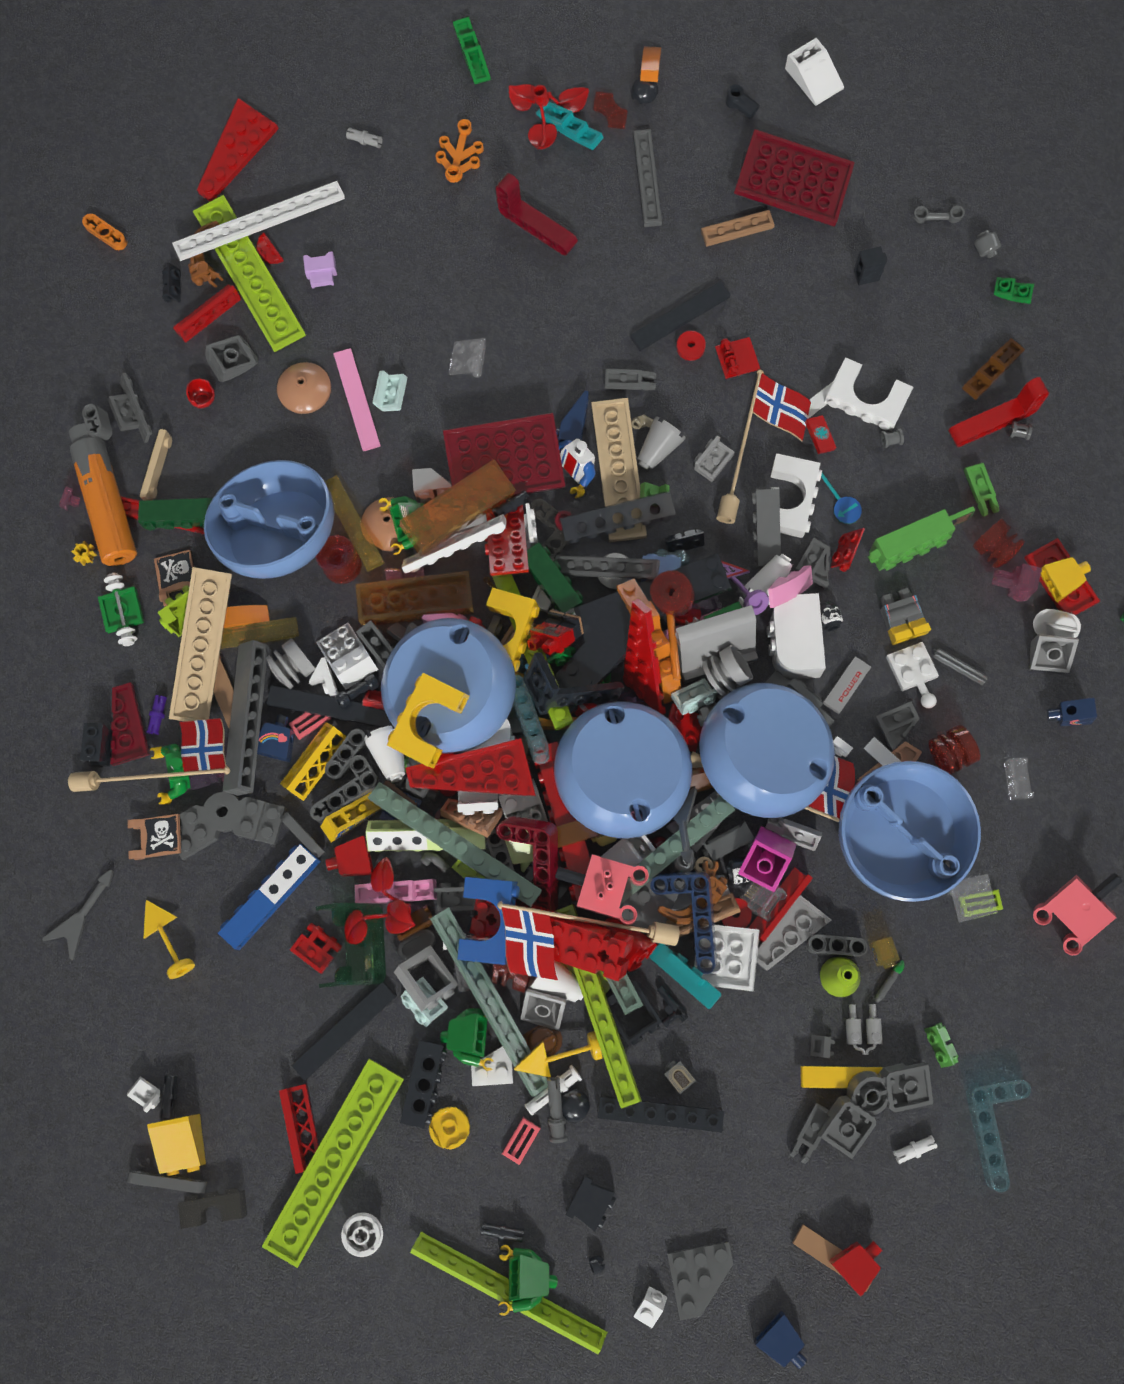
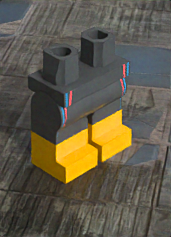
M909 588L897 592L899 601L894 602L892 594H886L880 598L882 604L880 612L883 615L892 645L926 635L931 631L929 623L926 622L917 596H912Z

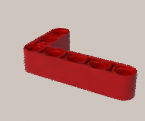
M1036 377L1025 384L1017 398L952 426L948 432L957 447L966 445L1011 425L1012 421L1018 422L1033 415L1048 397L1049 391L1041 377Z

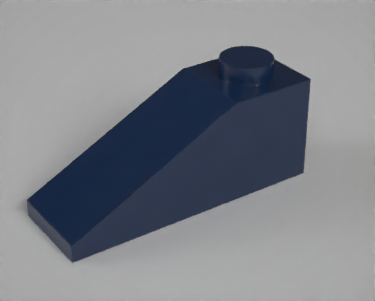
M584 391L561 421L560 428L556 430L559 443L565 440L574 441L575 439L582 441L589 391Z

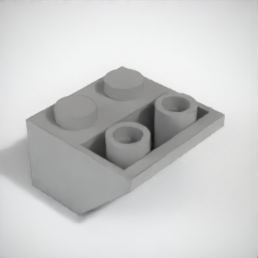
M432 468L412 470L413 491L418 503H423L427 506L437 502L448 504L450 501H454L451 484Z

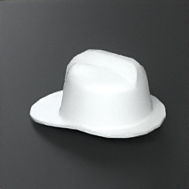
M1055 609L1042 610L1033 620V628L1037 634L1076 638L1081 629L1080 621L1074 614Z

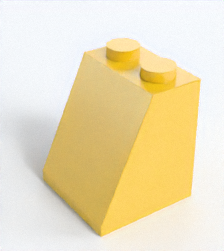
M200 1114L147 1124L159 1174L167 1172V1176L180 1174L179 1170L181 1169L193 1172L200 1170L199 1166L206 1164Z

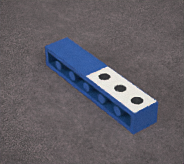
M302 844L295 845L289 851V856L286 860H281L276 865L274 873L267 875L262 880L261 884L263 885L258 890L252 891L248 896L249 900L244 905L241 904L234 911L235 915L220 926L221 930L218 934L235 950H240L321 862Z

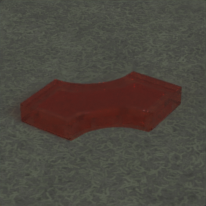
M596 92L593 110L602 113L606 117L609 128L625 129L628 110L620 108L615 103L613 93Z

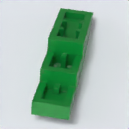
M469 17L453 21V27L474 85L491 80Z

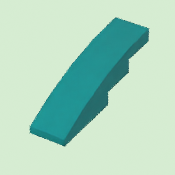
M548 102L543 107L546 123L554 124L557 131L573 141L594 150L603 139L601 132L589 128L587 122L574 117L572 111ZM539 108V110L536 112V115L542 119L541 111Z

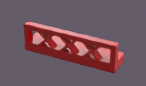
M229 284L176 324L173 327L175 332L185 343L241 300L236 288Z
M794 867L748 927V929L760 930V942L766 941L813 879L809 874L804 875Z
M307 1084L279 1091L295 1174L306 1170L305 1155L308 1150L315 1154L319 1147ZM302 1089L304 1098L298 1104L293 1101L292 1092ZM300 1109L308 1115L304 1125L297 1121L296 1115ZM304 1130L312 1134V1140L309 1145L301 1141L300 1136Z

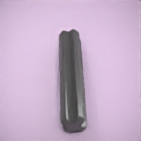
M940 648L936 650L933 656L938 661L980 685H983L988 678L986 674Z

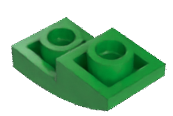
M997 277L994 290L995 296L1010 301L1031 304L1034 284L1015 283L1016 279Z
M568 646L564 648V652L561 654L554 653L550 655L547 661L555 666H562L577 652L576 648Z

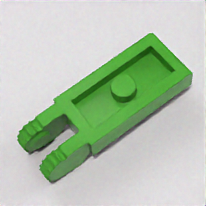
M984 463L966 467L964 472L975 501L978 503L981 515H988L985 503L987 500H989L992 512H999L996 493Z

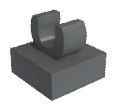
M812 1035L810 1056L830 1058V1056L834 1055V1052H830V1046L835 1044V1041L831 1040V1037Z

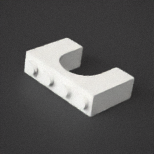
M845 357L826 396L825 402L833 408L844 410L849 415L858 416L867 423H874L883 430L892 431L913 386L896 380L889 396L883 402L873 405L866 404L856 397L853 389V384L862 364Z
M776 453L771 478L792 482L800 488L803 494V502L798 507L793 509L780 508V533L803 538L805 532H809L811 522L808 521V517L813 514L815 504L811 503L818 493V487H815L816 481H820L822 470H819V462Z

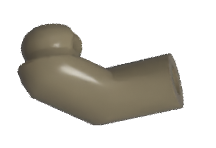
M646 415L635 417L631 421L632 428H650L653 419Z

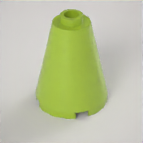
M836 956L830 958L822 965L820 980L823 988L829 994L836 997H846L857 990L860 984V971L857 965L849 958Z

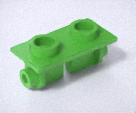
M942 1023L924 1029L941 1068L953 1066L959 1062L957 1059L959 1056L953 1043L948 1045L945 1043L950 1040V1037Z

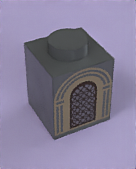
M673 1060L665 1067L666 1072L663 1074L679 1094L696 1081L681 1061L676 1063Z

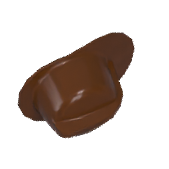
M539 1025L522 1035L531 1051L543 1041L546 1057L557 1053L562 1045L561 1032Z

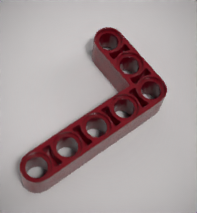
M507 173L496 186L498 209L504 217L562 255L566 256L578 242L576 236L521 200L519 181L515 176Z
M515 816L507 817L496 828L498 837L506 841L533 845V882L535 886L542 890L534 905L556 911L558 908V879L555 878L558 869L557 827L551 822Z

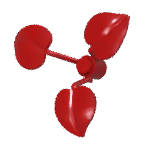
M530 84L509 85V97L512 105L517 110H529L532 103H536L540 107L543 124L534 125L528 132L530 143L537 149H545L551 146L557 137L555 125H546L543 107L548 104L549 98L558 106H563V108L576 113L584 108L589 94L588 88H571L563 91L559 95L558 101L551 95V92H547L546 87L543 85H537L536 87Z
M387 857L383 858L374 868L371 875V885L375 892L382 891V894L393 900V902L388 904L386 914L366 915L363 917L362 911H353L345 923V938L348 943L359 944L364 940L367 933V923L365 922L367 919L387 917L385 926L387 931L392 934L403 933L415 926L410 915L411 906L403 900L393 897L386 891L392 887L394 881L393 869Z

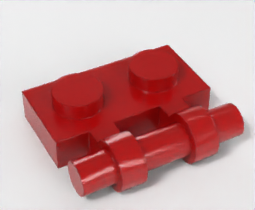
M310 923L307 930L312 934L309 938L301 934L290 951L320 974H323L334 959L328 952L333 949L338 953L343 946L337 942L336 938L324 933V929L320 926L316 927ZM317 938L326 943L323 948L314 943Z

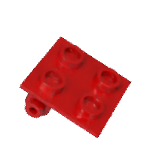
M750 337L732 342L728 341V339H723L720 345L715 346L725 379L761 369Z
M865 528L845 533L840 537L838 549L832 556L831 568L839 566V570L843 572L850 568Z
M672 704L668 719L682 734L689 751L696 752L703 727L700 726L697 719L699 714L694 712L682 715L677 706Z

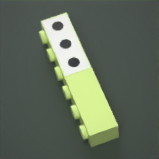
M436 819L478 848L486 849L485 836L449 819ZM400 820L368 821L366 828L368 851L443 850Z

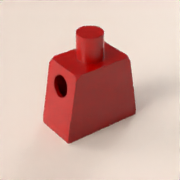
M360 836L335 847L336 857L325 860L327 870L338 869L341 876L372 875L374 870L365 836Z
M874 1241L865 1249L858 1242H855L831 1258L829 1262L861 1297L881 1269L874 1259L882 1250Z

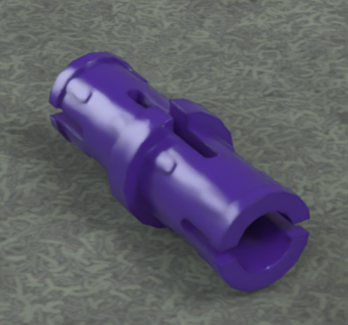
M155 695L152 711L149 712L151 717L147 733L159 735L161 721L165 717L163 712L167 697Z

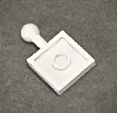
M923 642L887 655L886 659L901 690L904 691L917 686L922 695V706L925 708L934 707L937 702L936 697L929 693L925 682L936 679L939 675Z

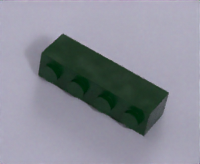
M213 498L139 501L138 522L146 530H155L156 528L170 530L174 529V527L191 529L194 526L204 528L205 515Z
M538 542L527 550L529 573L557 611L573 614L574 608L582 605L583 597L578 590L574 591L571 587L572 582L567 575L563 576L560 572L562 569L558 562H553L549 557L551 554L547 547H542Z

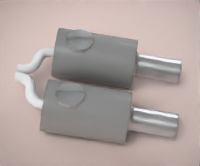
M856 1004L849 1005V1019H846L847 1044H853L856 1050L862 1052V1055H868L869 1051L876 1048V1044H883L881 1019L877 1018L876 1004H869L870 1018L866 1019L867 1044H873V1047L866 1049V1051L856 1046V1044H862L861 1019H857Z

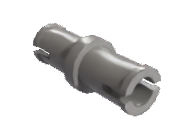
M348 128L350 132L346 133L347 139L358 141L361 145L368 144L377 148L381 147V136L369 134L365 130L359 131Z

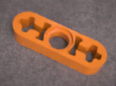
M87 214L83 217L82 223L86 230L113 249L123 250L127 246V240L124 235L95 214ZM89 222H92V223L95 222V224L97 225V227H95V226H94L93 224H91V223L89 224ZM103 229H109L106 235H101L100 233ZM113 236H114L115 239L121 240V241H120V242H115L114 239H113Z

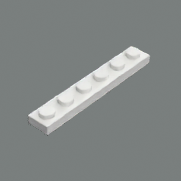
M504 514L404 559L402 564L405 574L410 571L416 572L421 566L431 565L443 556H451L456 550H464L476 541H484L491 534L503 532L507 522Z

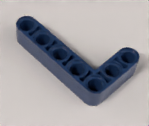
M705 872L658 874L650 883L651 890L654 893H691L697 969L703 974H710L717 965L710 876ZM677 878H682L685 881L686 885L684 888H679L676 885ZM696 878H704L706 886L699 887L696 884ZM657 879H662L665 882L664 889L656 886ZM697 899H706L707 906H699L697 903ZM699 919H707L709 926L702 927L699 924ZM703 938L708 939L711 944L710 947H703L700 940ZM709 959L712 962V967H704L702 960Z

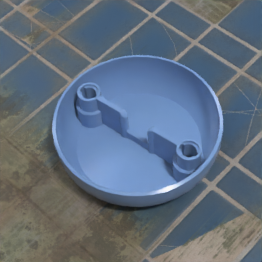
M289 460L260 463L232 477L213 497L205 515V539L215 557L226 568L237 574L261 579L285 576L308 564L325 545L334 521L333 499L321 476L305 464Z
M441 618L421 624L412 629L396 644L386 661L381 679V696L385 712L394 728L397 725L399 714L406 707L408 696L415 689L417 678L422 673L470 696L461 714L438 703L429 704L419 712L416 719V730L419 736L424 741L442 749L441 754L465 752L483 744L501 728L511 711L516 691V677L512 660L502 643L490 631L471 621L457 618Z
M773 683L744 685L722 697L711 709L703 723L699 746L705 774L717 793L742 812L763 818H779L792 815L813 803L823 792L831 778L834 768L835 750L828 723L809 699L793 689Z
M618 701L605 703L589 709L569 726L561 738L556 751L554 777L563 804L578 822L588 829L608 837L635 838L660 829L681 809L691 786L692 760L685 739L667 717L642 704ZM632 811L635 813L636 820L631 816Z
M914 761L895 762L871 771L850 791L840 813L839 841L848 866L863 884L890 899L908 902L925 901L949 892L969 873L979 851L981 827L977 809L971 796L957 779L944 770L927 763ZM867 792H873L875 799H873ZM943 860H947L949 862L950 868L943 862Z

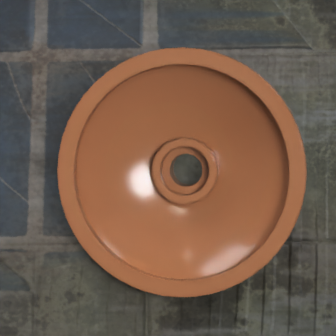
M308 362L297 363L287 368L281 374L277 383V394L283 406L299 414L312 413L320 409L327 402L331 393V382L325 370L316 364Z
M387 497L385 499L390 501L392 497ZM379 500L368 506L362 516L361 530L363 536L376 549L382 551L399 549L398 546L390 548L395 543L402 544V542H398L390 509L381 511L379 508L385 507L387 504L385 502L379 503ZM385 518H390L388 522H384Z

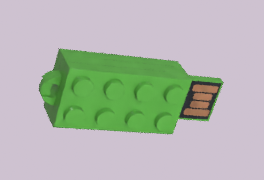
M972 506L952 516H948L944 509L877 538L869 551L870 556H868V559L871 563L876 564L879 571L883 569L887 571L894 568L896 563L901 561L906 563L917 554L922 556L928 553L935 546L940 548L946 545L947 540L952 537L951 535L955 530L954 526L969 520L975 509Z

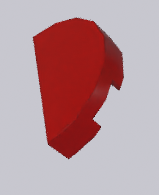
M263 232L258 237L256 247L260 258L269 264L283 262V258Z

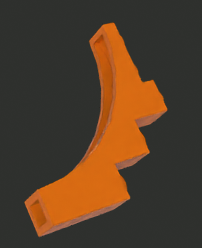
M631 579L617 585V591L630 615L632 601L638 598L652 611L654 631L651 634L657 646L654 649V655L659 660L662 681L659 684V689L664 695L662 702L666 704L673 701L671 694L681 689L680 680H673L670 644L661 630L659 613L652 602L647 600L635 579Z

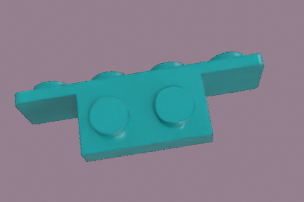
M659 943L649 956L650 959L707 1009H711L721 997L722 993L702 977L703 973L694 966L692 968L687 964V958L680 953L676 954L665 944Z

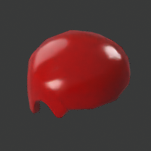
M198 378L193 379L187 384L186 395L188 401L194 407L205 408L214 402V389L209 381Z

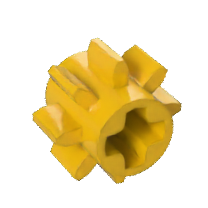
M85 541L82 544L76 543V547L71 551L76 555L73 559L76 562L80 561L83 566L89 562L93 563L94 556H97L93 552L95 547L92 544L88 545Z

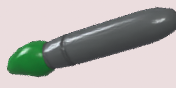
M903 960L893 967V971L877 992L875 1002L878 1003L883 1000L897 979L898 974L903 971L905 965Z

